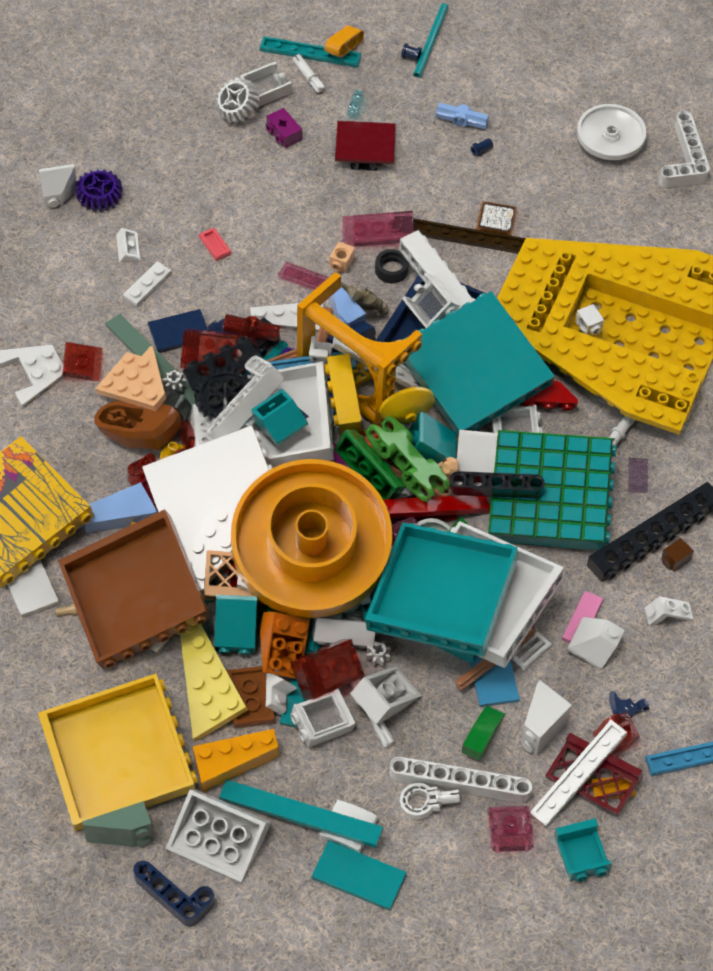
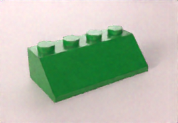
M347 429L344 431L334 451L350 469L368 480L382 499H396L406 487L401 478L395 475L390 466L379 457L378 453L371 448L365 438L356 430Z

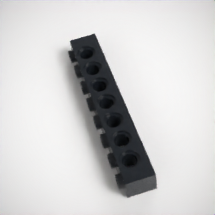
M709 482L704 483L588 557L587 567L601 582L606 579L611 580L621 569L623 571L627 570L635 560L641 561L648 552L658 550L665 541H672L679 532L682 531L684 533L688 531L692 524L702 522L709 513L713 514V486Z

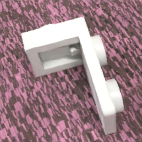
M659 596L644 608L648 623L651 626L659 624L667 616L688 621L693 619L691 607L685 601Z

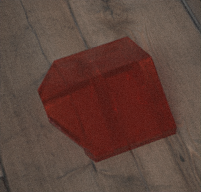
M627 712L610 716L601 723L597 730L593 731V735L596 737L608 722L612 720L627 732V736L611 754L629 749L640 737Z

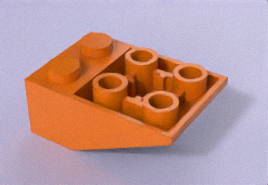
M263 612L260 630L263 672L300 679L310 619L278 612Z

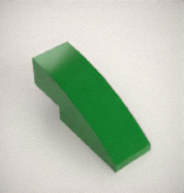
M486 705L465 739L461 753L480 761L487 747H489L505 713Z

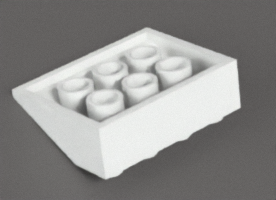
M190 789L165 849L242 882L266 837L271 822L197 789Z

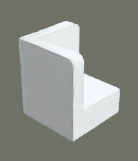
M312 336L309 350L310 362L323 361L324 364H328L327 357L331 356L332 344L317 342L316 336Z

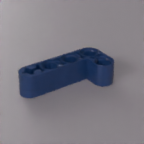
M142 860L134 865L135 882L183 925L188 927L195 926L213 908L215 903L214 892L210 887L201 886L188 897L148 861ZM159 884L164 886L162 889L159 890L154 889V887ZM202 897L210 898L206 902L200 901V898ZM172 898L179 899L177 903L169 902ZM187 912L195 913L192 917L185 916Z

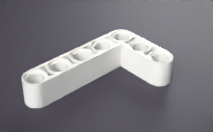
M681 110L676 116L675 129L687 163L666 165L661 168L658 183L664 188L705 183L710 170L692 114L689 111Z
M253 356L246 362L245 369L254 377L207 428L206 432L213 439L238 431L253 415L251 409L265 401L281 384L284 377L271 363L258 356Z

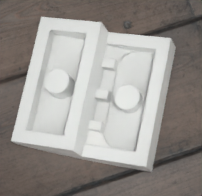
M337 800L332 809L333 812L373 824L378 820L375 814ZM320 832L319 834L325 840L339 843L359 853L364 844L325 832Z

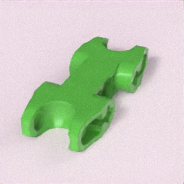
M388 416L381 423L382 428L375 424L368 427L365 432L373 449L384 459L390 457L403 472L402 481L404 485L420 500L430 501L434 496V488L438 489L440 493H444L450 487L448 478L442 468L433 459L425 460L412 445L414 440L412 434L397 419ZM388 422L393 424V431L389 428ZM372 430H374L377 433L379 439H376L372 435ZM436 479H440L443 482V487L438 486ZM422 487L426 489L428 496L422 493Z

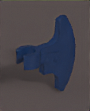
M615 691L610 692L609 702L615 718L623 727L633 731L632 716L649 709L646 698L633 703L631 698L623 700L617 696Z

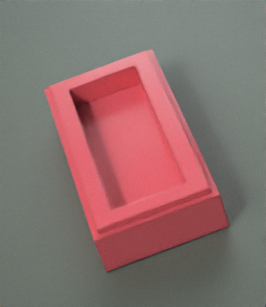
M215 228L199 234L200 240L215 261L232 254Z

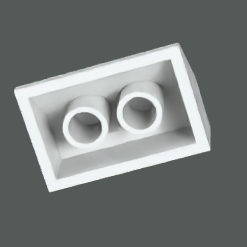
M362 610L312 618V637L318 644L325 645L328 642L336 643L338 646L341 644H347L348 646L350 644L358 648L372 647L374 644L375 632L367 630Z

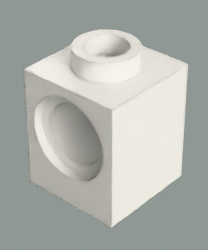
M592 304L577 310L575 322L584 334L591 336L597 335L602 331L604 319Z

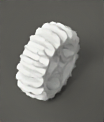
M236 77L234 81L230 79L228 84L224 83V87L219 88L220 93H216L218 98L214 100L216 103L215 108L224 120L230 123H239L240 120L245 122L246 117L250 118V114L255 113L254 108L258 107L257 102L260 101L258 97L260 94L251 81Z

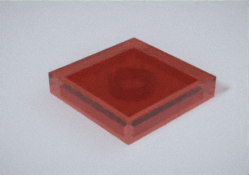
M66 342L62 376L99 381L102 348Z

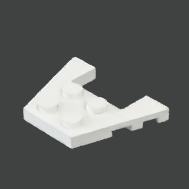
M53 345L0 350V366L2 367L19 360L32 384L30 387L15 392L22 408L27 406L31 400L39 397L47 388H51L67 376V371Z

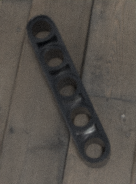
M457 471L452 473L449 478L451 492L461 496L536 499L542 497L545 492L544 478L537 474ZM462 482L461 485H455L454 483ZM479 482V483H481L482 485H480V486H475V485H473V484ZM499 483L501 486L495 487L493 484ZM514 484H519V485H521V486L516 488V487H513L512 485H514ZM533 485H539L540 487H539V488H533L532 486H533Z

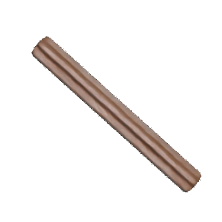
M532 628L520 646L534 637L535 633ZM483 659L455 680L456 687L460 690L465 689L496 664Z

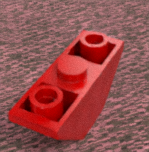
M554 381L553 385L520 403V405H536L548 410L554 409V407H562V410H573L578 405V399L560 381Z

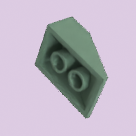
M144 801L82 821L86 842L130 847L138 845L143 847L153 840L152 825Z

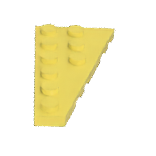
M202 624L194 625L186 632L180 634L194 741L202 739L248 711Z

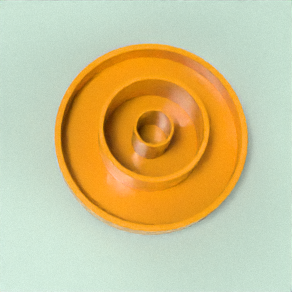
M302 459L290 461L270 469L247 488L233 514L231 547L238 574L252 594L261 602L291 616L319 618L332 616L354 607L376 588L391 552L392 525L389 512L382 497L373 485L359 473L332 461Z

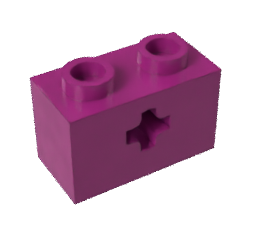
M285 108L266 116V129L275 136L278 144H282L284 148H287L302 140V128Z

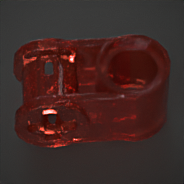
M149 453L129 464L127 468L129 484L132 486L136 485L146 477L143 466L157 461L153 453Z

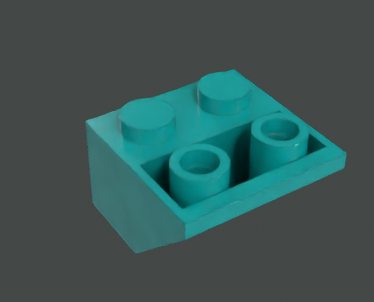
M283 389L251 409L256 425L277 446L309 425L294 400Z

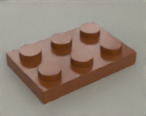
M263 666L227 670L248 711L233 719L234 728L275 723L274 711L266 707V673L263 672Z

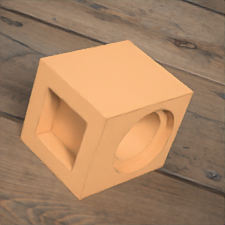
M338 242L330 255V267L337 272L342 271L346 273L355 258V247Z

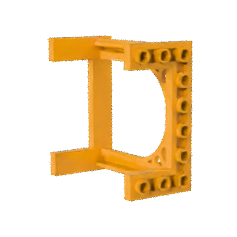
M335 272L297 305V358L309 356L312 336H315V324L328 332L329 336L332 335L357 353L368 367L375 384L373 395L364 396L357 393L360 414L382 428L381 423L384 420L379 413L380 405L395 392L396 368L401 363L404 364L413 352H417L421 348L422 333L415 330L408 338L400 341L378 342L367 339L320 306L341 288V275ZM388 422V426L391 428L393 424Z

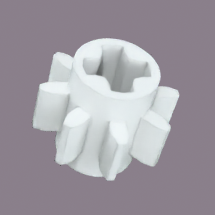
M176 370L166 373V378L163 379L166 392L178 393L183 391V386H186V379H184L183 373H179Z
M374 641L372 647L367 646L368 654L366 659L373 662L372 666L376 664L383 666L385 660L390 661V647H386L384 641Z

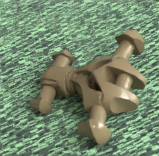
M341 282V287L348 293L351 300L355 301L361 308L370 311L376 310L377 316L387 314L388 305L381 298H378L375 293L369 289H361L360 287H354Z

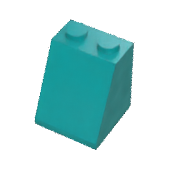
M420 411L417 415V420L409 428V432L414 439L412 445L425 460L433 459L437 464L448 457L457 459L458 441H456V433Z
M216 596L215 650H219V653L230 654L231 651H239L241 655H251V652H255L258 619V600L256 596Z

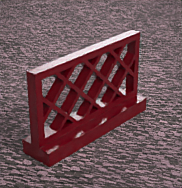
M569 733L566 743L545 777L556 783L560 778L552 775L555 769L564 767L565 771H567V766L572 765L575 761L565 762L564 755L567 750L576 753L578 758L590 743ZM610 754L594 772L597 773L599 782L588 785L586 782L585 786H582L576 794L619 816L635 787L642 781L643 772L641 769ZM605 770L612 772V779L601 781L599 772ZM627 780L631 782L628 789L619 790L618 781ZM615 782L617 792L605 794L603 785ZM600 786L603 795L598 797L591 796L589 789ZM619 796L620 803L618 807L614 808L608 805L607 798Z

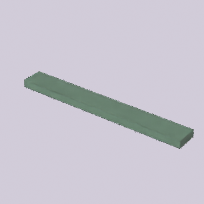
M121 314L106 322V327L133 354L142 356L152 346ZM153 347L163 382V379L166 378V373L176 369ZM186 380V386H183V391L178 393L187 398L192 409L193 404H195L194 394L196 391H192Z

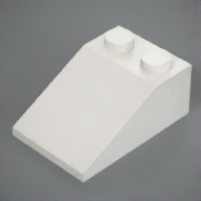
M397 666L364 677L350 693L355 702L365 710L368 717L376 724L391 718L422 696Z

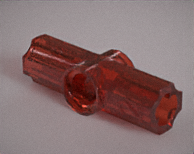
M226 314L223 330L243 334L247 338L252 336L253 340L262 338L277 342L280 325L262 322L255 316L243 318Z

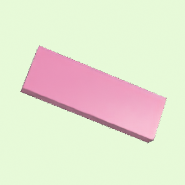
M587 591L584 592L562 637L563 641L570 643L583 617L595 618L603 602L602 597Z

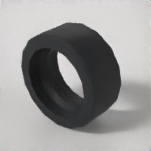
M386 249L377 255L375 274L380 280L391 284L401 282L407 277L409 262L400 250ZM392 260L402 265L400 270L393 272L381 267L382 263Z

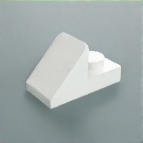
M266 673V707L280 715L285 713L286 695L296 690L297 687L274 674Z

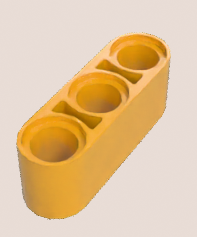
M349 25L345 26L327 40L325 52L340 58L362 42L364 31Z

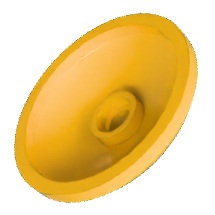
M424 387L404 389L385 399L380 405L379 413L383 420L391 416L401 424L411 423L417 420V415L420 411L426 414L430 411L435 402V397L431 390Z

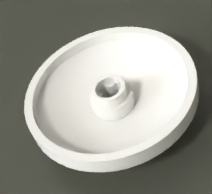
M602 104L588 109L580 117L577 137L582 147L590 154L606 160H622L635 155L641 150L646 138V126L642 118L633 110L616 104Z

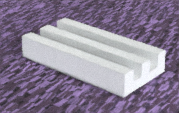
M537 631L534 637L516 650L511 660H514L522 670H525L544 654L552 644ZM537 638L540 640L533 647H531L523 656H521L520 658L517 657ZM543 643L545 644V645H544L542 648H540L534 655H532L526 662H523L528 656H530V655H531L536 649H538Z

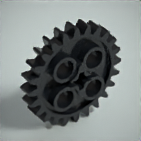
M224 368L223 372L217 369L216 374L209 372V378L203 376L204 382H198L199 387H195L196 393L194 394L196 407H198L199 412H202L203 417L208 416L210 421L213 418H217L225 409L223 400L225 397L224 383L226 382V401L228 405L251 380V378L248 379L247 374L242 375L241 370L235 373L234 368L227 372V369Z

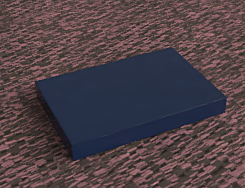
M201 309L148 322L153 342L159 353L200 343V336L205 335L208 331Z

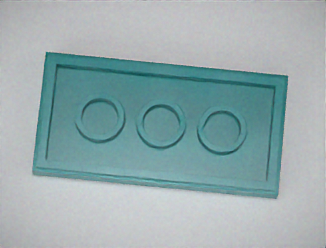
M328 840L311 879L390 911L404 881L406 871Z

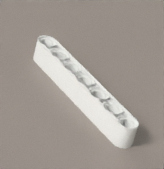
M396 757L390 762L389 776L396 782L407 784L423 783L429 787L437 786L438 789L447 791L459 789V793L517 803L527 802L532 792L531 782L522 777L405 757ZM395 768H401V769H403V771L398 772V771H395L394 769H395ZM420 771V772H423L424 774H423V775H417V774H415V772ZM436 775H442V776H444V778L439 779V778H437V777H435V776H436ZM461 778L465 781L458 782L456 779ZM477 782H483L485 785L480 786ZM502 785L506 789H499L497 786ZM518 789H524L526 792L521 793Z

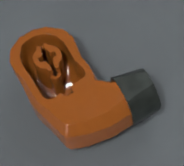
M174 392L166 397L167 399L157 411L123 401H113L97 411L94 416V423L100 432L126 447L159 451L172 441L180 426L184 424L191 411V404L182 394Z

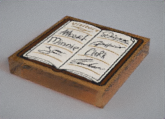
M482 201L476 229L511 236L517 207Z

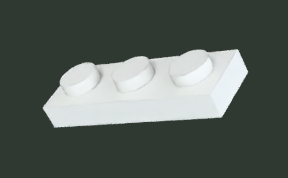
M157 261L122 295L123 299L137 307L171 274V269Z

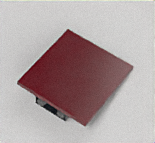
M337 121L335 161L353 162L351 163V169L377 170L376 163L394 164L396 123Z

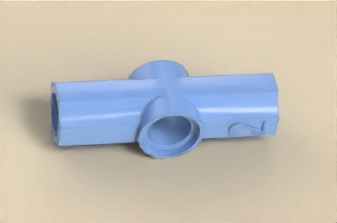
M439 103L436 111V117L453 121L456 126L457 124L462 125V127L469 125L486 129L489 115L472 111L469 106L463 104L455 107Z

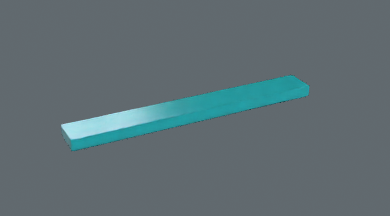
M227 779L219 795V800L374 848H377L383 832V826Z

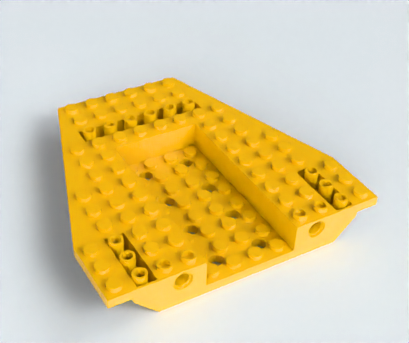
M526 238L497 299L539 356L549 364L553 363L559 367L560 371L565 375L569 374L572 376L575 382L595 396H601L607 401L608 405L618 408L624 416L680 435L684 423L690 416L713 360V255L689 249ZM592 304L599 305L601 309L598 312L604 319L602 331L597 335L591 336L581 333V329L575 322L577 310ZM631 316L635 318V321H628L626 317ZM667 328L670 332L663 333L660 329ZM695 340H702L704 344L698 345L695 343ZM615 343H620V344H622L624 347L619 346V345H616ZM650 355H656L658 359L651 357Z

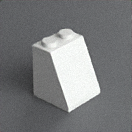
M459 430L457 471L494 473L498 433ZM455 482L454 484L461 485L462 482ZM477 482V483H474L473 485H475V486H480V485H482V484L479 483V482Z
M541 680L537 683L521 739L523 748L529 753L533 752L535 755L568 723L572 706Z

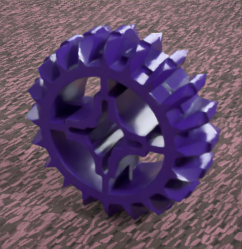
M97 169V171L93 172L90 170L89 174L84 172L83 176H79V181H76V198L81 206L85 205L86 210L90 207L92 211L96 208L99 211L102 208L108 210V206L114 208V203L118 204L119 199L122 197V183L118 179L117 174L113 175L112 171L107 172L105 169L99 171Z

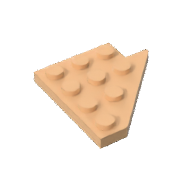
M150 346L142 356L127 352L95 388L97 394L157 411L167 398L153 346Z

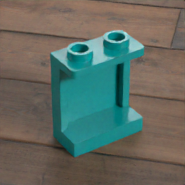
M596 818L555 829L554 838L570 881L583 882L593 875L602 877L611 870V860H607L597 832L599 825Z

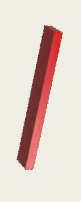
M485 496L432 497L428 502L422 501L419 498L383 499L385 505L388 506L387 510L390 518L490 512V505Z

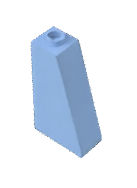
M140 482L90 503L89 505L92 508L94 517L80 528H84L86 533L128 527L132 522H139L157 513V510Z

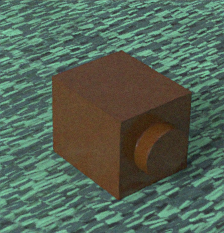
M679 538L663 550L662 563L666 568H671L675 572L692 560L694 550L682 538Z

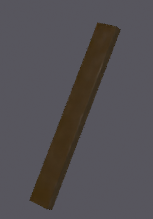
M395 215L392 226L393 232L411 234L419 231L426 238L519 254L526 239Z

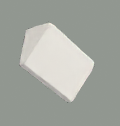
M121 228L116 234L119 262L139 261L140 252L137 232Z

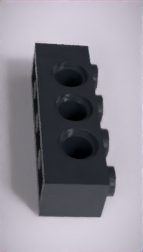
M245 335L237 339V343L232 346L228 343L220 347V351L215 354L209 352L202 356L203 360L197 362L195 359L188 362L183 373L192 391L195 390V387H199V381L204 382L203 376L210 377L209 373L204 374L201 372V365H206L209 368V372L216 374L217 369L223 372L224 368H226L227 372H230L232 368L235 371L244 367L246 362L253 356L261 358L262 356L252 336L247 338ZM235 349L242 351V358L234 356L233 352ZM218 357L225 359V366H220L217 363Z

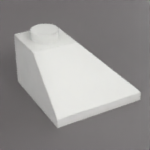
M70 164L39 169L45 207L54 208L58 205H63L76 189L75 165Z
M583 617L566 650L591 665L602 669L617 647L625 630L609 620Z

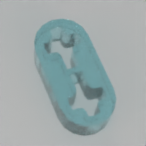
M354 90L348 107V117L357 118L363 101L364 91Z

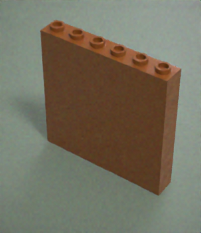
M165 509L58 560L96 663L102 668H111L116 662L130 659L135 653L149 650L152 645L158 642H165L171 636L177 633H184L190 627L201 625L211 618L173 520Z

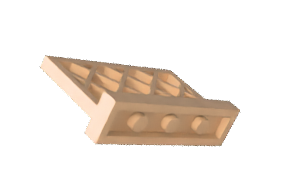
M207 550L203 591L205 600L216 601L217 595L254 596L252 592L239 587H231L227 582L234 575L238 578L237 570L229 563L233 559L232 552ZM211 556H219L223 563L215 568L210 563ZM225 564L233 572L226 579L218 572ZM213 574H216L222 581L218 586L209 585V578ZM257 598L258 604L263 605L264 603Z

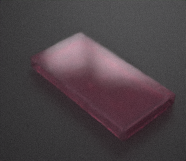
M413 211L342 216L343 243L353 247L400 243L401 238L414 232Z

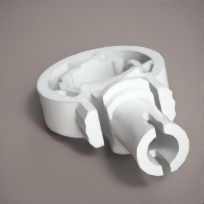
M423 783L408 785L400 795L402 811L409 818L415 820L427 818L433 812L440 811V806L443 804L460 803L459 789L440 792L437 786L429 787ZM410 792H413V795L421 794L427 798L425 805L422 808H415L414 812L412 806L409 805V799L412 797Z

